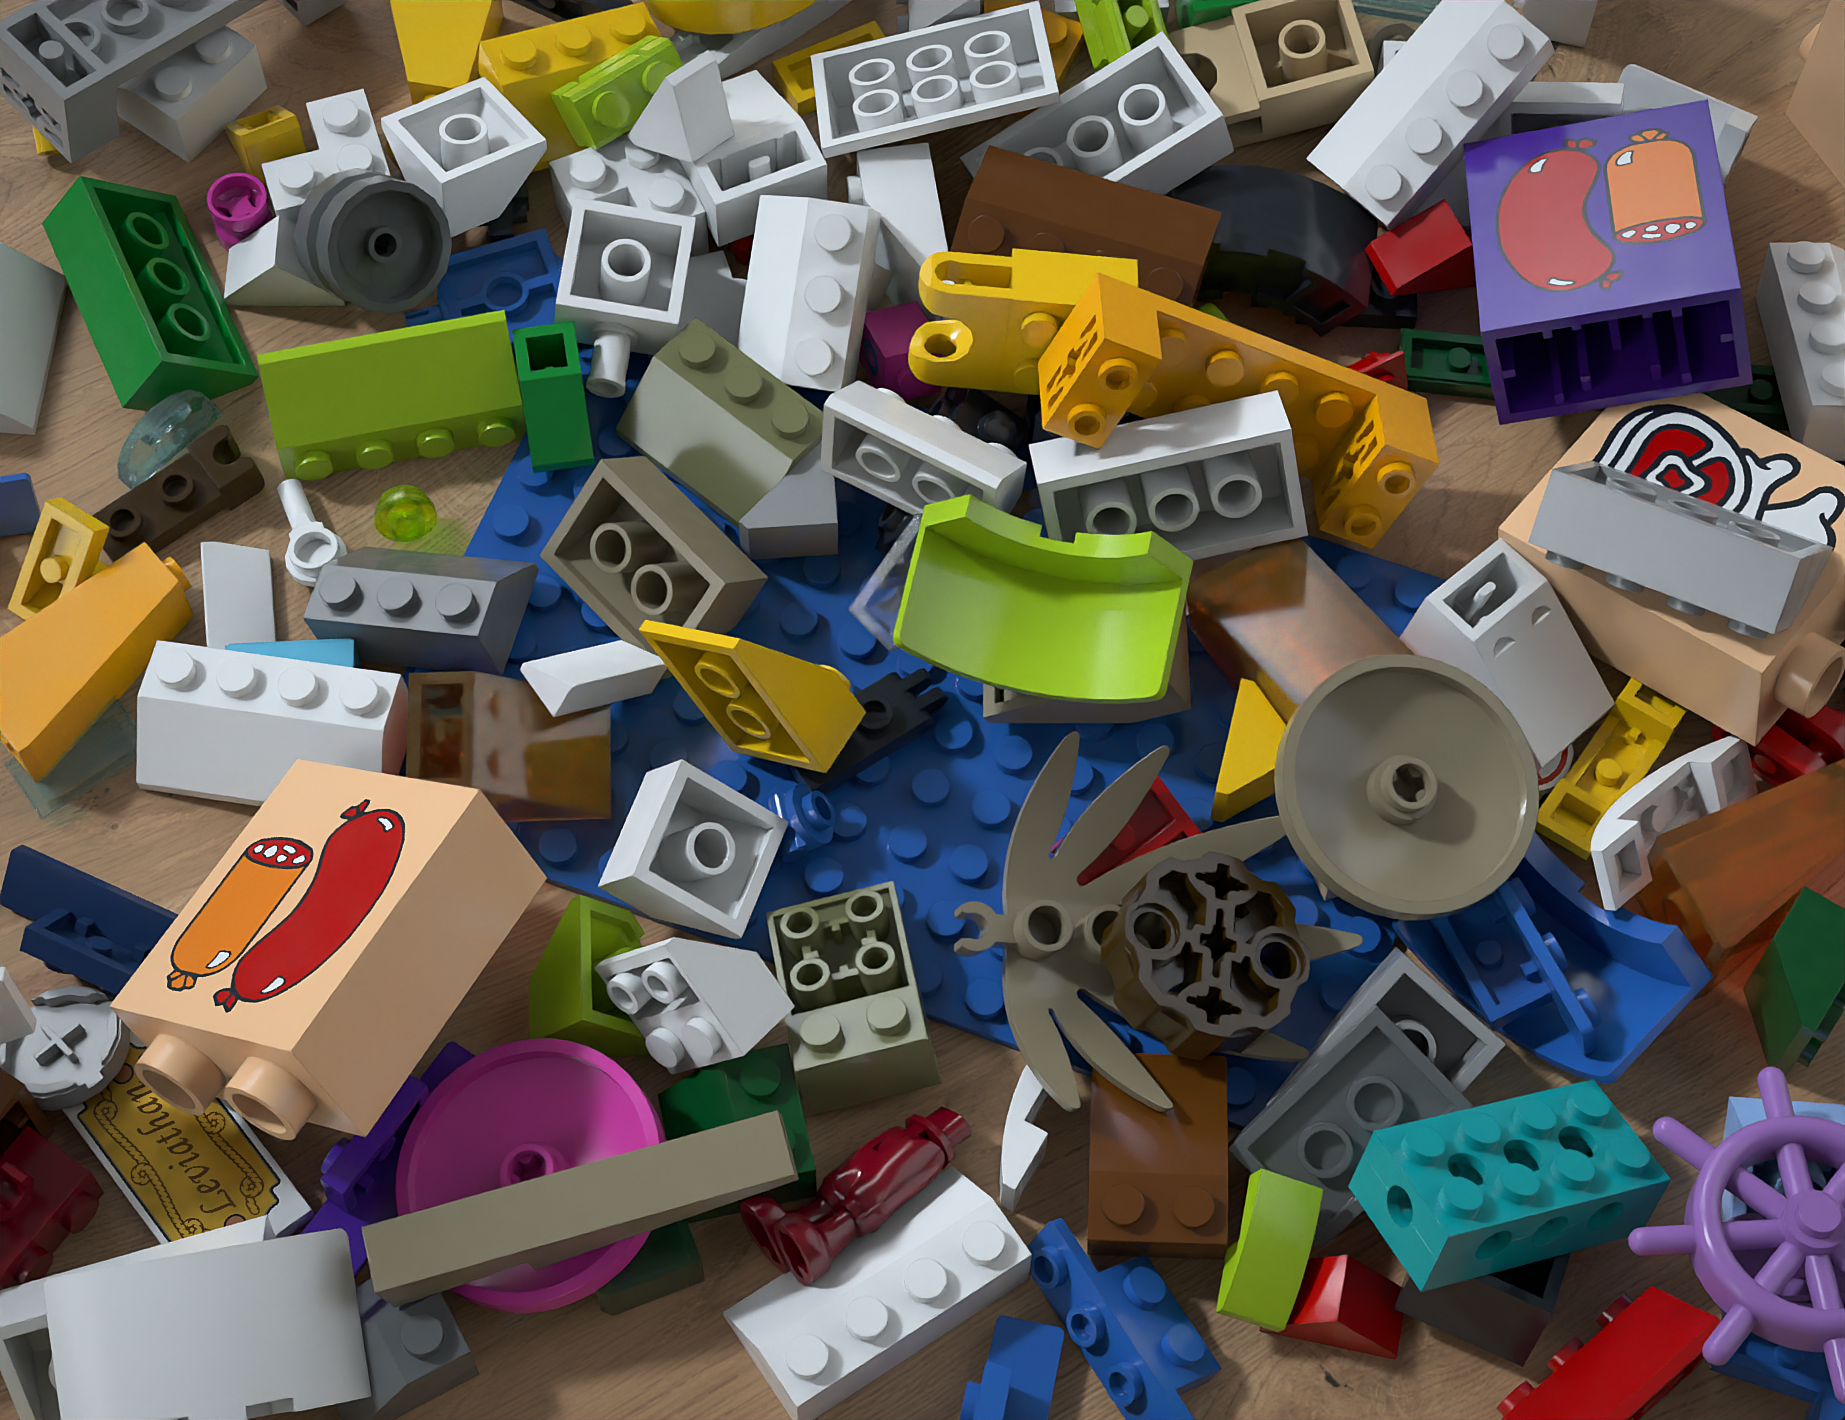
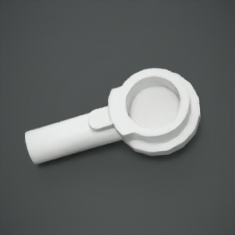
M297 479L285 480L278 486L277 491L292 531L289 533L290 542L285 555L286 567L296 582L303 586L315 587L323 564L348 554L347 548L339 536L324 528L322 522L315 520L301 482Z

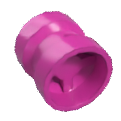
M247 173L224 175L216 180L208 190L207 204L214 221L216 234L220 245L228 252L231 247L273 220L264 184L255 176Z

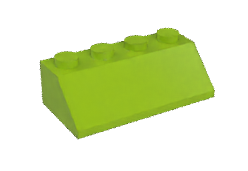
M504 310L257 354L276 449L286 480L302 479L314 481L323 479L331 473L358 468L379 469L389 465L391 462L417 457L439 458L455 450L483 445L499 447L510 443L512 440L523 438L527 431Z

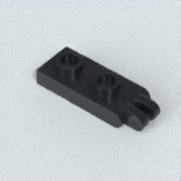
M925 668L918 669L903 679L897 672H891L854 695L866 711V714L827 773L788 764L784 765L799 784L811 787L812 792L817 790L825 795L926 732L934 723L931 714L942 708L947 702L948 697L940 687L932 688L918 698L916 697L933 682V678Z

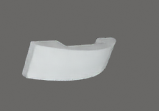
M1731 735L1687 753L1645 777L1608 809L1598 823L1591 840V854L1604 909L1616 911L1650 883L1652 876L1649 862L1701 819L1724 821L1758 793L1746 741Z

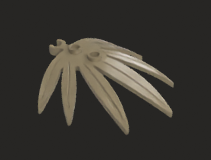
M1073 731L1061 741L1043 766L1017 817L1004 867L1003 915L996 914L991 907L978 901L966 902L955 909L954 918L974 921L980 929L979 939H960L954 944V952L965 957H974L982 954L990 947L1003 948V997L1012 1034L1025 1062L1036 1079L1063 1109L1072 1112L1080 1108L1081 1103L1073 1069L1053 1019L1072 1046L1102 1076L1136 1100L1157 1111L1165 1112L1173 1107L1172 1101L1116 1034L1078 998L1077 991L1082 992L1098 1004L1123 1017L1113 1002L1115 987L1111 974L1101 962L1103 932L1115 920L1122 907V898L1157 864L1170 857L1182 861L1200 859L1208 851L1236 857L1243 862L1284 837L1286 833L1280 816L1262 818L1215 829L1148 852L1105 873L1087 885L1081 886L1077 883V876L1107 848L1136 811L1169 755V747L1167 745L1160 746L1129 768L1101 792L1074 822L1058 845L1053 856L1049 858V852L1058 835L1067 809L1075 775L1080 735L1077 731ZM1234 917V922L1242 918ZM1295 923L1300 939L1310 949V962L1352 950L1363 943V937L1359 934ZM1134 932L1137 940L1143 946L1150 948L1147 940ZM1261 963L1265 971L1270 970L1265 964ZM1168 991L1169 994L1176 996V993ZM1270 1032L1242 1053L1230 1050L1220 1052L1241 1057L1299 1062L1309 1057L1307 1049Z

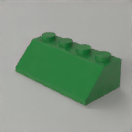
M79 176L42 222V225L122 408L173 415L253 384L259 375L175 195Z

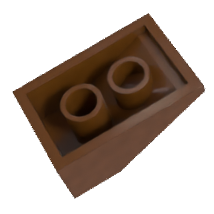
M1132 1053L1172 1101L1173 1107L1165 1112L1157 1111L1131 1097L1092 1067L1087 1255L1139 1257L1146 1254L1148 1257L1224 1260L1228 1242L1227 1056H1207L1203 1060H1196L1174 1054Z

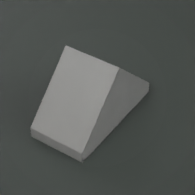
M822 440L739 521L741 551L750 560L838 554L835 481L833 475L820 469Z

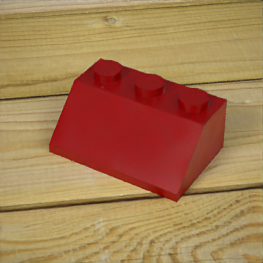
M1654 1286L1648 1288L1635 1301L1624 1293L1596 1319L1597 1324L1602 1328L1598 1334L1585 1345L1577 1336L1572 1338L1547 1362L1546 1365L1553 1373L1537 1388H1534L1527 1380L1524 1381L1496 1409L1503 1416L1501 1420H1640L1704 1360L1703 1345L1721 1320Z

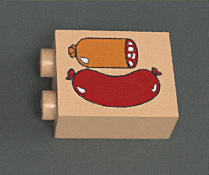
M297 759L109 1007L147 1047L146 1051L134 1065L136 1075L153 1093L175 1108L192 1115H202L216 1097L227 1100L232 1108L251 1124L280 1139L293 1140L306 1122L366 1137L547 877L480 789Z

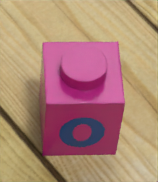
M917 301L866 312L859 353V361L874 388L891 390L903 400L941 392V386L918 380L909 367L908 353L911 340L916 330L924 323L929 322ZM931 353L935 357L942 358L941 353Z

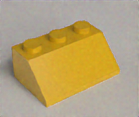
M644 2L480 42L478 79L486 77L546 139L547 150L531 172L550 168L549 162L588 148L577 145L554 104L550 93L570 81L578 82L579 76L646 36L662 37Z

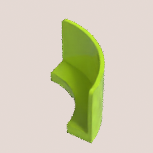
M972 494L924 506L893 633V641L897 647L953 674L1000 689L1031 696L1097 704L1145 703L1161 700L1165 696L1194 560L1153 531L1125 535L1076 532L1074 544L1040 537L1042 525L1003 512Z

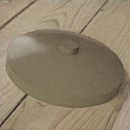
M1388 654L1359 660L1341 668L1320 683L1299 704L1288 721L1277 751L1274 777L1275 796L1281 822L1293 849L1308 870L1327 889L1346 902L1372 914L1401 920H1427L1457 913L1472 906L1503 884L1518 867L1531 843L1539 810V784L1534 757L1528 741L1509 709L1491 690L1473 676L1445 662L1410 654Z

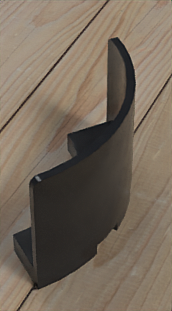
M1254 165L1209 166L1164 194L1167 197L1222 212L1196 302L1223 299L1224 292L1256 295L1255 303L1272 307L1298 319L1320 337L1368 309L1373 263L1365 249L1371 241L1377 238L1378 222L1361 205L1345 194L1324 183L1300 174Z

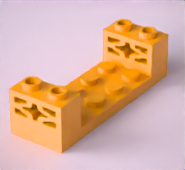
M1099 272L1038 361L1043 429L1099 450L1126 411L1148 419L1278 390L1292 430L1298 475L1311 479L1319 530L1373 549L1439 466L1426 398Z

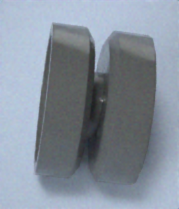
M360 168L333 173L315 186L299 210L294 234L298 260L314 284L332 296L349 301L362 309L387 314L414 308L435 291L447 271L452 248L448 219L434 197L413 183L395 179L381 172Z

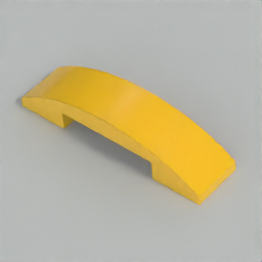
M1631 678L1618 696L1610 714L1564 779L1561 777L1538 810L1535 830L1587 860L1591 855V840L1594 831L1602 817L1622 795L1647 777L1689 709Z

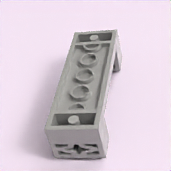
M37 0L0 21V94L72 164L120 136L115 88L267 0ZM350 0L277 1L304 26H307Z

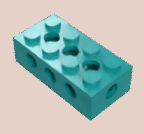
M1592 1079L1375 1130L1348 1187L1418 1289L1424 1292L1627 1238L1634 1229L1646 1226L1671 1179L1600 1086Z

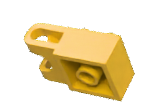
M1012 248L1011 257L950 251L931 254L920 269L918 280L920 297L923 305L931 313L954 320L926 322L916 330L909 347V367L918 380L936 386L1040 395L1038 361L1096 274L1099 272L1138 287L1137 260ZM949 280L956 282L957 284L951 285L944 283L943 281ZM931 353H941L950 356L940 358L931 355Z

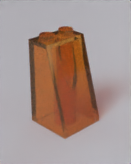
M1300 537L1253 547L1250 551L1222 566L1203 573L1188 585L1186 597L1191 630L1237 693L1239 691L1241 678L1254 681L1286 726L1299 704L1308 694L1341 668L1374 656L1388 654L1415 655Z
M1845 759L1656 837L1647 856L1652 881L1634 896L1647 919L1678 926L1714 976L1694 997V1000L1706 996L1773 939L1804 886L1823 896L1845 877Z

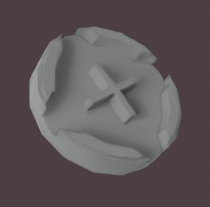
M72 985L46 991L32 999L31 1001L34 1006L30 1009L37 1019L35 1031L32 1034L0 1045V1067L25 1084L40 1110L55 1111L76 1106L100 1093L120 1072L130 1050V1029L109 1007L112 1002L104 993L95 988Z

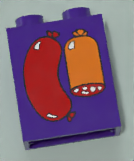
M1708 99L1657 109H1646L1635 113L1542 130L1525 131L1514 135L1463 144L1480 330L1499 425L1753 384L1741 285Z

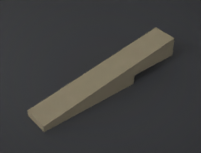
M776 1110L361 1228L374 1293L396 1308L524 1263H528L537 1270L799 1180L782 1115Z

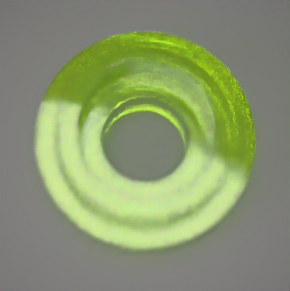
M399 485L388 489L381 495L374 510L376 530L383 537L397 542H411L426 536L432 531L437 521L436 508L432 500L427 497L423 490L412 485Z

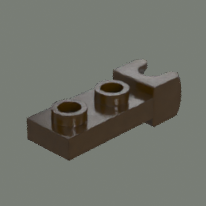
M219 425L187 446L190 453L185 454L92 515L110 527L102 549L112 563L144 542L156 554L224 508L228 507L232 511L263 490L265 481L253 459L242 457L237 460L241 455V451L228 426Z

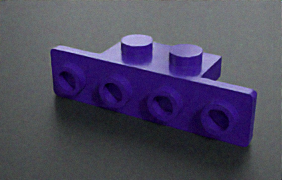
M451 1041L444 1046L420 1079L412 1074L408 1076L366 1137L354 1135L351 1140L346 1137L340 1139L330 1150L322 1164L321 1172L324 1175L320 1180L327 1201L301 1234L338 1228L345 1230L349 1240L354 1280L368 1262L361 1227L399 1217L395 1194L396 1171L403 1141L414 1117L432 1091L447 1076L475 1057L474 1054L456 1042Z

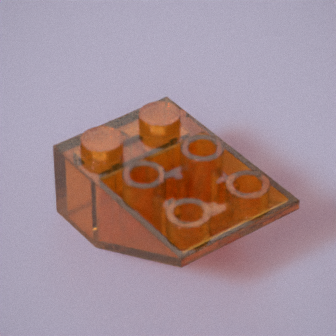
M477 671L409 673L406 777L480 789L504 822L611 818V703L553 717L527 681Z

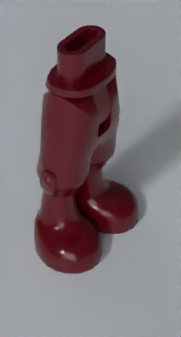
M943 1106L927 1117L912 1114L905 1120L906 1129L901 1126L889 1128L863 1144L843 1163L829 1172L816 1192V1199L797 1210L787 1211L768 1195L756 1194L739 1205L741 1218L757 1246L772 1264L784 1274L791 1271L798 1282L807 1286L828 1272L833 1260L856 1237L861 1238L868 1233L876 1232L893 1213L929 1185L938 1176L940 1171L950 1164L954 1159L952 1149L972 1135L967 1121L960 1114Z

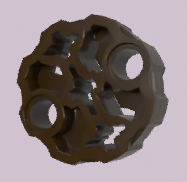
M1208 851L1200 859L1182 861L1170 857L1147 872L1122 898V907L1115 920L1103 932L1101 962L1110 972L1114 983V1004L1133 1029L1149 1032L1161 1040L1171 1054L1203 1060L1212 1052L1230 1050L1242 1053L1256 1044L1291 1013L1290 1004L1297 989L1308 980L1310 949L1300 939L1295 924L1296 908L1276 882L1260 879L1248 871L1239 858ZM1234 917L1242 918L1234 922ZM1134 932L1145 938L1150 948L1143 946L1137 940ZM1261 963L1265 964L1272 971L1274 977L1270 976L1263 969ZM1177 987L1176 996L1168 993L1170 989Z

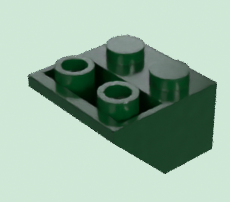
M1804 886L1743 987L1768 1067L1780 1069L1785 1076L1795 1061L1806 1067L1809 1066L1822 1043L1826 1041L1845 1010L1843 1008L1845 1006V909Z

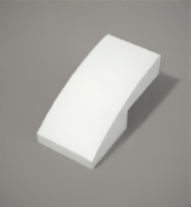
M1027 1064L1012 1097L1002 1144L999 1181L1000 1204L1012 1212L1045 1157L1048 1138L1047 1132L1032 1124L1050 1095L1036 1079Z

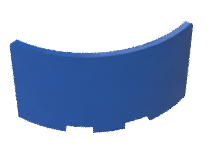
M1534 831L1525 856L1507 880L1511 881L1518 877L1522 881L1536 909V913L1529 916L1540 936L1550 932L1564 953L1568 968L1561 972L1573 992L1583 988L1591 998L1601 1019V1024L1594 1027L1597 1050L1585 1056L1583 1055L1553 1002L1496 1029V1031L1521 1048L1559 1069L1581 1078L1594 1079L1598 1083L1610 1084L1627 1070L1714 976L1678 926L1652 921L1623 907L1618 908L1616 911H1605L1580 894L1585 888L1586 883L1573 873ZM1393 919L1392 927L1417 959L1459 1001L1488 1024L1431 924L1430 919Z

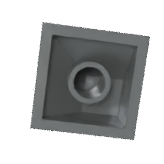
M371 1277L355 1285L372 1396L335 1404L342 1420H394L479 1375L472 1353L441 1292L395 1308L374 1293Z

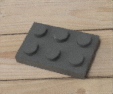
M1374 1004L1228 1143V1149L1252 1174L1262 1168L1323 1189L1314 1239L1324 1248L1364 1210L1348 1185L1375 1130L1469 1109L1473 1105L1390 1018Z

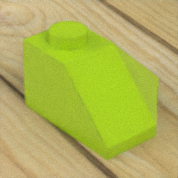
M578 895L570 900L529 980V1039L543 1038L572 1041L588 1046L607 1057L651 1055L646 1047V1039L629 1015L612 1002L607 993V985L595 970V967L605 959L643 947L638 939L645 932L631 911L583 895Z

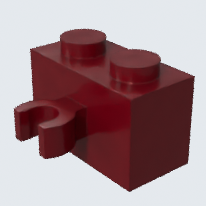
M29 1126L22 1131L0 1157V1290L43 1278L52 1265L53 1253L70 1233L76 1234L90 1223L98 1210L99 1199L104 1194L89 1169Z

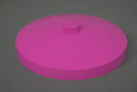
M543 1038L503 1044L475 1056L454 1070L432 1091L418 1110L405 1136L398 1159L395 1187L398 1216L666 1142L661 1122L651 1101L635 1080L615 1061L588 1046L572 1041ZM651 1231L537 1270L528 1263H524L449 1290L475 1305L506 1313H534L560 1308L592 1294L612 1280L635 1257Z

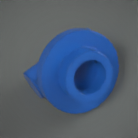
M799 784L787 792L775 794L768 799L770 811L789 822L779 845L781 858L784 862L799 861L807 856L808 851L821 847L831 841L833 825L835 823V812L832 804L822 792L817 790L812 792L811 787Z

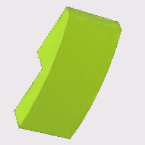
M1262 1168L1250 1175L1239 1240L1229 1245L1226 1250L1216 1313L1275 1332L1285 1329L1309 1259L1323 1195L1322 1188Z

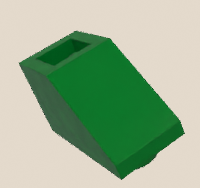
M574 321L512 329L533 473L595 465Z

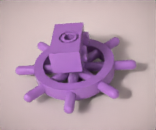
M1766 1067L1761 1070L1757 1078L1766 1119L1747 1125L1734 1132L1721 1142L1717 1148L1672 1117H1662L1654 1123L1653 1135L1655 1139L1700 1172L1687 1200L1684 1225L1636 1228L1630 1233L1628 1244L1630 1249L1639 1256L1689 1254L1697 1277L1711 1298L1720 1307L1722 1321L1705 1341L1702 1348L1703 1356L1707 1362L1716 1366L1727 1363L1750 1332L1784 1347L1802 1351L1824 1352L1835 1397L1840 1403L1845 1405V1125L1818 1117L1795 1116L1784 1073L1776 1067ZM1777 1159L1786 1197L1746 1169L1760 1162ZM1806 1159L1820 1162L1838 1170L1822 1191L1813 1189ZM1724 1189L1758 1213L1741 1214L1729 1219L1727 1222H1721V1200Z

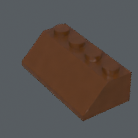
M989 145L966 196L950 252L1011 257L1012 248L1135 259L1138 266V288L1194 309L1222 212Z

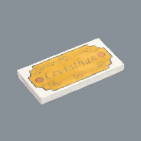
M131 1030L130 1050L120 1072L100 1093L83 1103L62 1109L161 1245L264 1215H268L276 1238L288 1237L315 1216L310 1206L242 1116L232 1108L227 1100L215 1097L202 1115H192L170 1105L142 1083L134 1071V1065L146 1051L147 1047Z

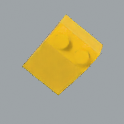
M645 620L638 629L732 752L827 773L866 714V711L850 691V681L833 667L816 665L740 638Z

